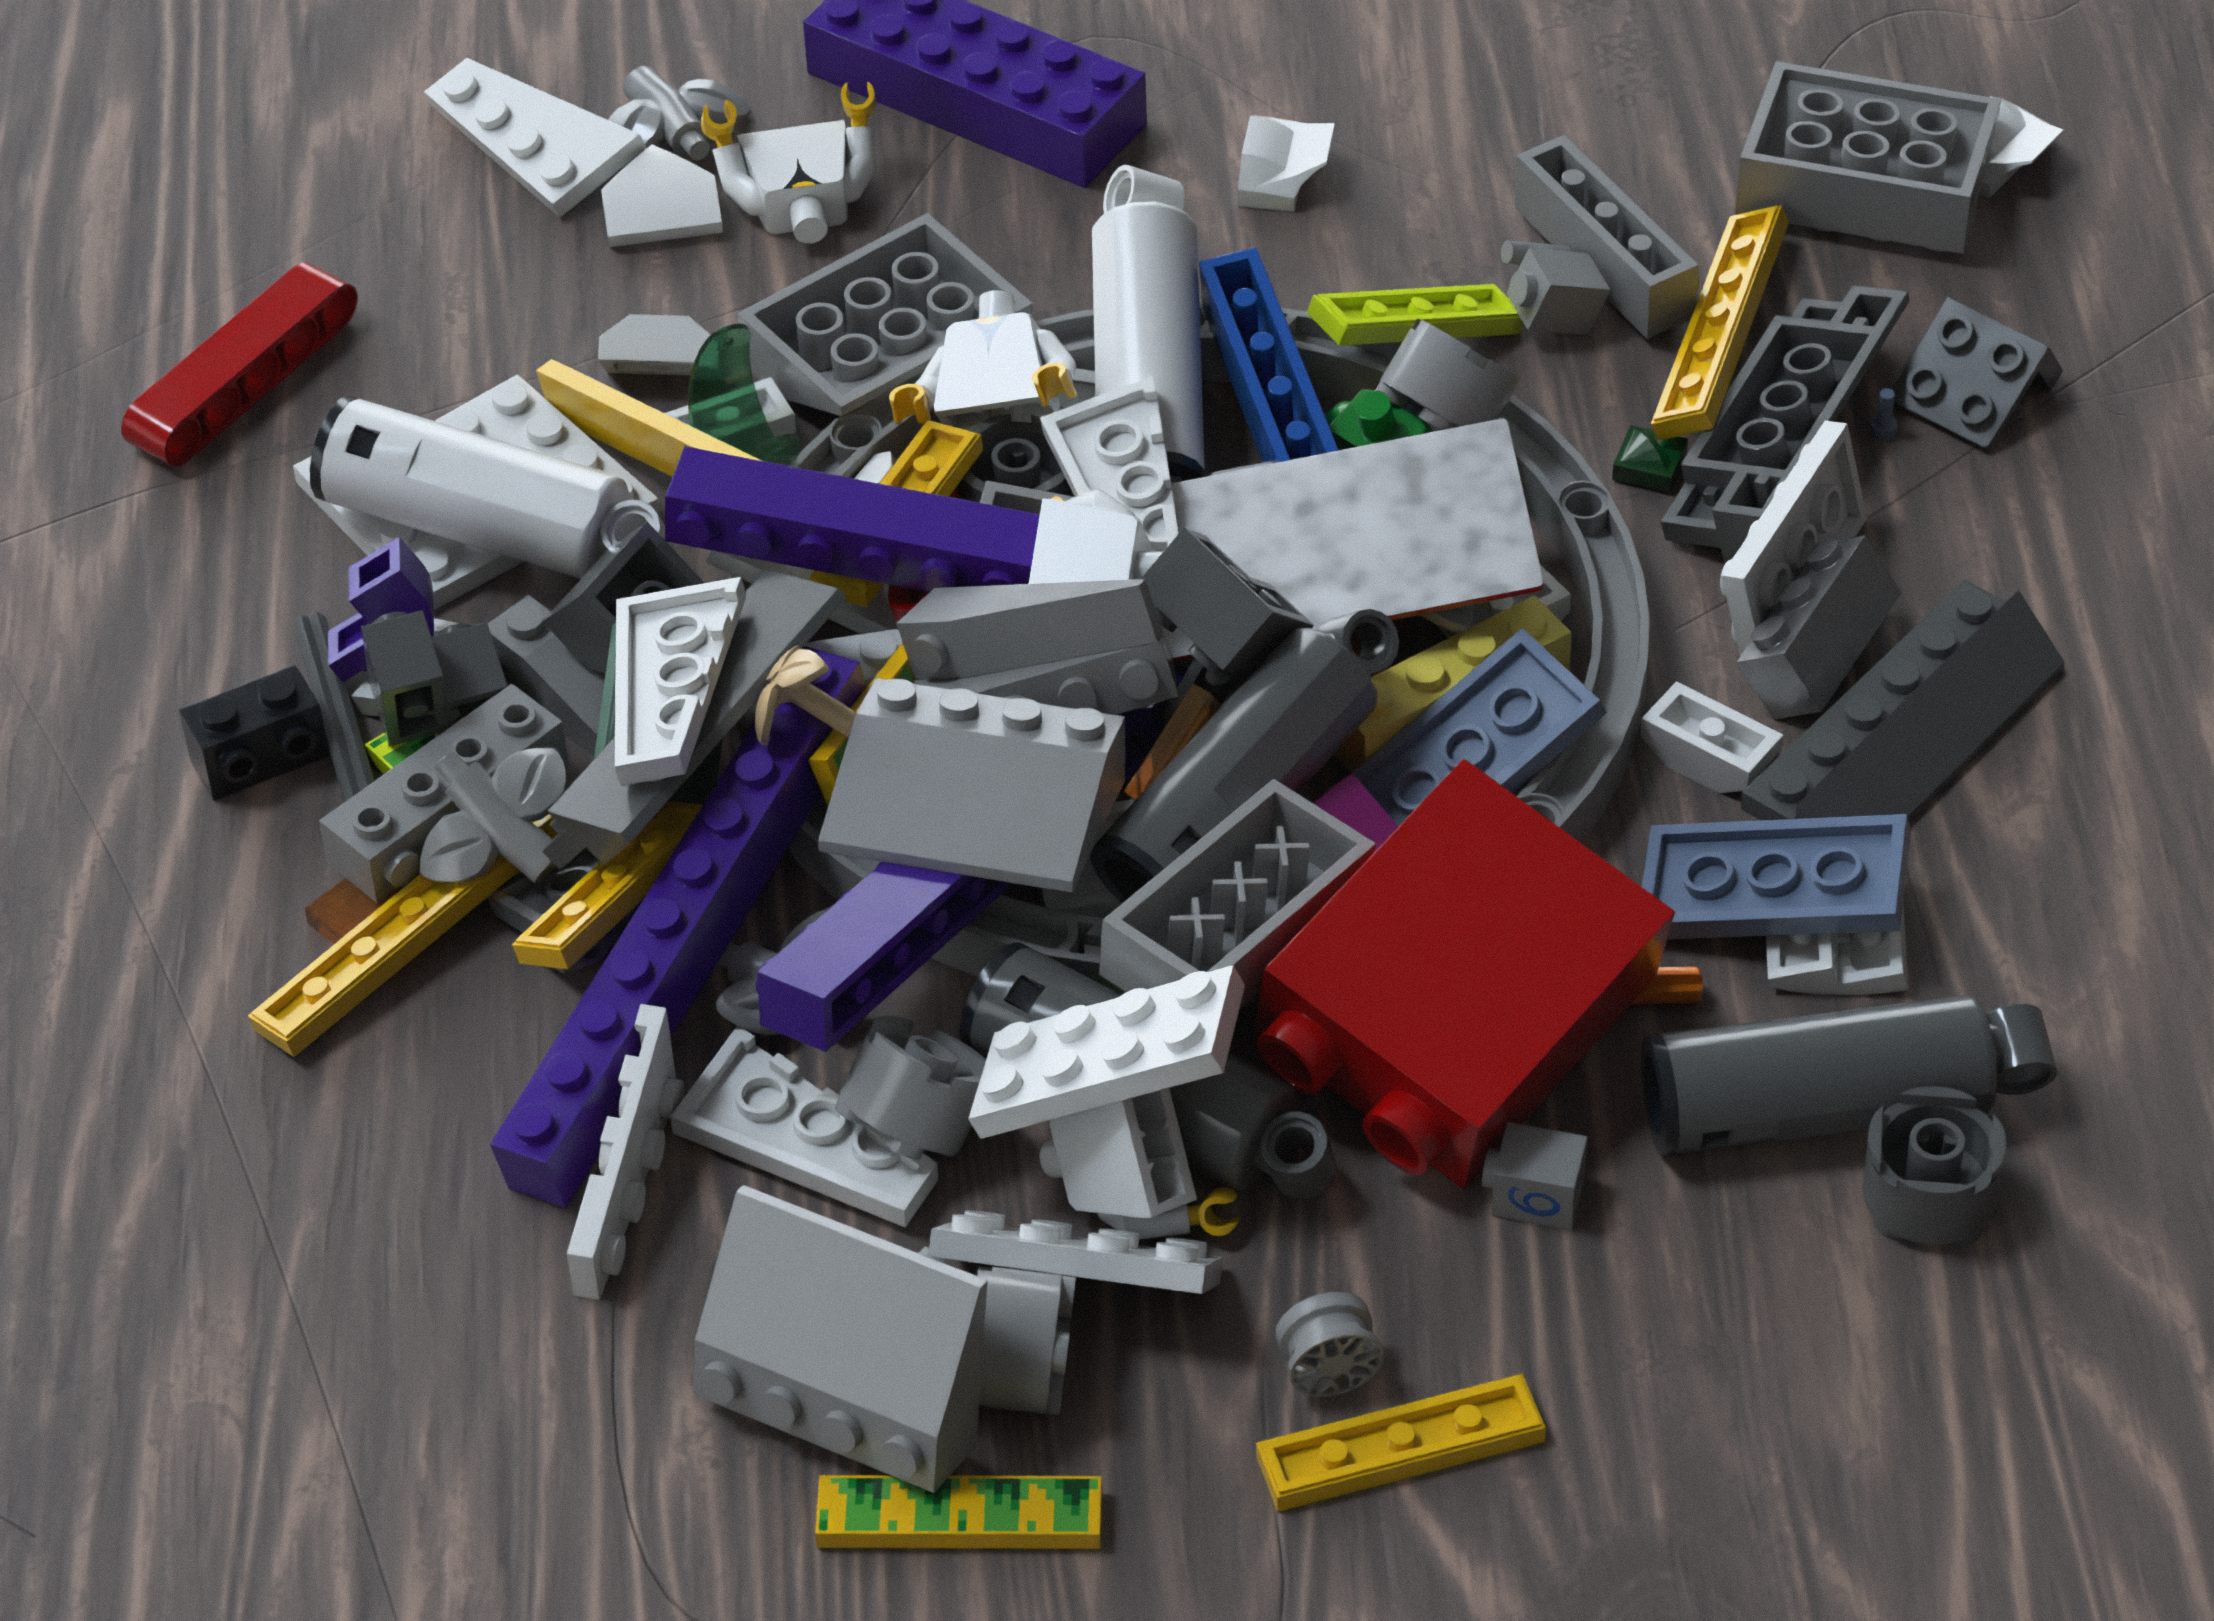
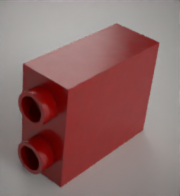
M1463 758L1264 969L1254 1033L1259 1036L1257 1039L1258 1052L1268 1068L1276 1076L1289 1082L1298 1092L1306 1095H1316L1326 1086L1365 1115L1362 1125L1368 1140L1392 1165L1413 1175H1422L1430 1166H1433L1464 1190L1484 1168L1488 1148L1501 1147L1507 1122L1523 1124L1653 980L1659 969L1675 911Z

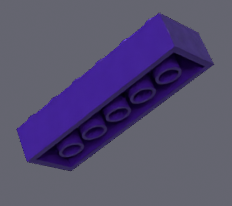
M825 0L803 21L808 74L839 87H843L845 83H848L849 91L866 98L869 96L867 82H870L874 88L876 102L1083 188H1086L1147 125L1145 72L966 0Z

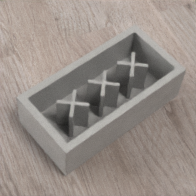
M1272 779L1102 920L1099 975L1123 991L1128 992L1137 988L1147 990L1179 981L1194 972H1211L1233 965L1245 984L1240 1010L1261 992L1264 969L1375 852L1376 843L1277 780Z

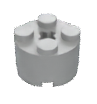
M1417 318L1379 380L1380 383L1375 390L1384 392L1389 396L1392 403L1425 421L1429 426L1441 431L1497 420L1521 379L1491 359L1488 360L1475 352L1463 342Z
M897 1016L876 1017L840 1090V1097L835 1105L836 1111L852 1122L870 1125L886 1134L884 1144L892 1151L904 1157L920 1159L924 1150L938 1152L946 1156H956L972 1128L968 1118L986 1059L968 1045L937 1029H934L929 1039L910 1033L915 1021Z
M979 1266L977 1276L988 1280L979 1407L1060 1415L1076 1277Z

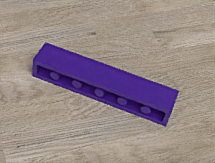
M684 446L665 495V541L930 593L934 588L1029 584L1040 514Z

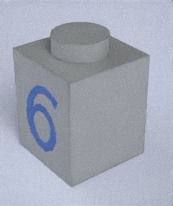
M1507 1122L1501 1147L1488 1148L1483 1169L1482 1186L1493 1188L1492 1216L1572 1231L1585 1181L1588 1136Z

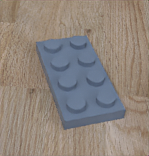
M1521 628L1357 768L1353 774L1399 827L1463 758L1508 791L1514 793L1607 712L1598 697L1525 629Z
M1907 814L1651 825L1642 888L1675 911L1667 939L1900 931L1911 829Z

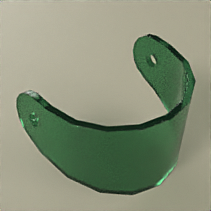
M731 324L716 330L699 349L690 371L687 397L690 426L761 461L780 465L796 461L802 445L798 435L782 434L774 437L761 408L750 364L751 332L748 326L745 324Z

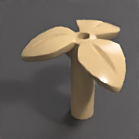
M796 645L780 657L767 676L766 681L770 682V684L759 695L755 712V730L757 739L762 745H768L775 710L779 705L789 702L794 703L849 738L857 712L810 683L829 671L825 661L813 651L801 649Z

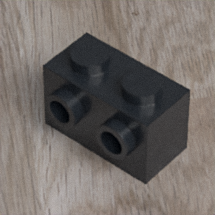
M296 665L179 709L190 761L213 801L330 756L320 704Z

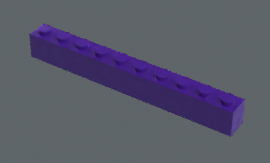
M804 646L802 649L811 650L825 661L829 668L825 675L810 683L851 708L867 688L859 661ZM792 702L783 703L775 710L767 746L762 745L758 741L754 723L491 1141V1149L508 1189L565 1209L567 1208L600 1154V1139L607 1116L619 1118V1102L623 1086H620L618 1079L625 1055L639 1057L641 1050L640 1033L636 1031L634 1025L640 1004L667 1009L671 1038L822 794L808 760L834 728Z
M1175 668L1178 687L1186 672ZM1169 700L1116 714L1125 716V782L1165 747L1164 709ZM880 862L877 868L854 888L846 891L838 902L815 922L808 924L801 931L800 935L776 956L765 961L757 971L756 992L759 998L760 1025L827 1052L1013 883Z

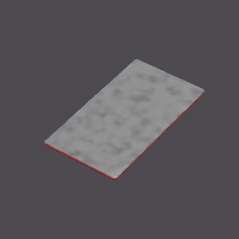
M1506 419L1491 420L1171 484L1179 533L1183 528H1187L1206 535L1249 577L1271 584L1314 625L1312 629L1317 631L1329 619L1360 610H1377L1391 620L1539 592L1544 589L1539 558L1510 429ZM1163 627L1173 662L1195 659L1188 650L1194 642L1179 628L1172 633Z

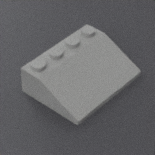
M1776 61L1740 157L1735 214L1782 205L1790 224L1812 227L1822 232L1836 231L1869 237L1879 242L1893 241L1916 245L1936 252L1950 251L1963 254L1977 209L2000 112L2001 99Z
M926 213L737 313L742 364L759 381L771 377L786 400L843 416L924 372L937 349L944 345L946 331L951 324L979 319V297L981 294L995 290L1011 293L1015 299V313H1033V303L930 214Z
M875 678L854 718L818 839V850L820 852L1073 893L1125 782V716L1101 713L1092 708L1073 709L1041 704L1028 698L1009 699L977 694L963 688L944 689L913 684L905 679L886 680Z
M743 1185L736 1191L695 1337L693 1395L934 1493L976 1448L988 1280Z

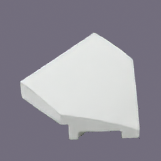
M649 146L601 189L609 247L723 233L715 175L657 146Z

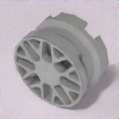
M1328 1292L1314 1295L1295 1304L1282 1315L1276 1326V1341L1280 1353L1288 1361V1376L1297 1391L1309 1396H1334L1349 1392L1363 1385L1377 1373L1383 1363V1347L1379 1339L1372 1332L1373 1320L1368 1306L1360 1297L1348 1292Z

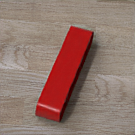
M307 262L295 265L133 401L124 414L121 424V435L124 441L173 467L186 463L348 324L355 313L358 303L356 288Z

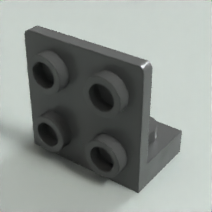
M1947 297L1891 390L1895 393L1894 405L1987 451L1997 441L2032 382L2052 390L2063 369L2049 346Z

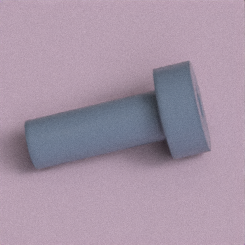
M1888 388L1880 391L1878 413L1870 421V434L1878 440H1890L1897 434L1898 422L1892 416L1895 393Z

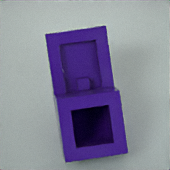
M397 537L349 567V602L359 613L328 631V666L342 682L361 671L367 672L361 626L372 624L380 616L391 612L410 614L423 610L431 637L434 635V603L431 577L423 563L400 537Z

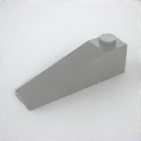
M1146 579L934 588L896 623L915 680L975 677L1157 643L1163 637Z
M528 595L488 623L507 686L510 684L515 685L563 721L564 735L594 757L605 674L584 667L542 622L551 611Z

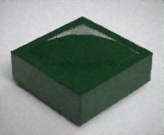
M1630 425L1613 463L1612 480L1670 493L1680 472L1681 463L1687 455L1688 438L1678 436L1658 440L1654 430Z

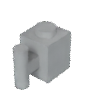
M1506 240L1501 248L1503 263L1520 265L1518 271L1511 278L1506 294L1527 330L1588 335L1611 290L1590 254L1572 251L1568 245Z

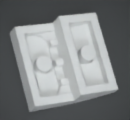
M1903 908L1900 931L1766 936L1768 981L1771 988L1820 995H1868L1909 990Z

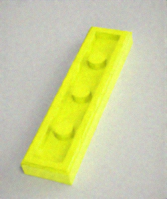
M1495 284L1313 295L1306 312L1339 346L1403 342L1417 318L1435 326L1454 338L1520 334L1524 325L1511 300Z

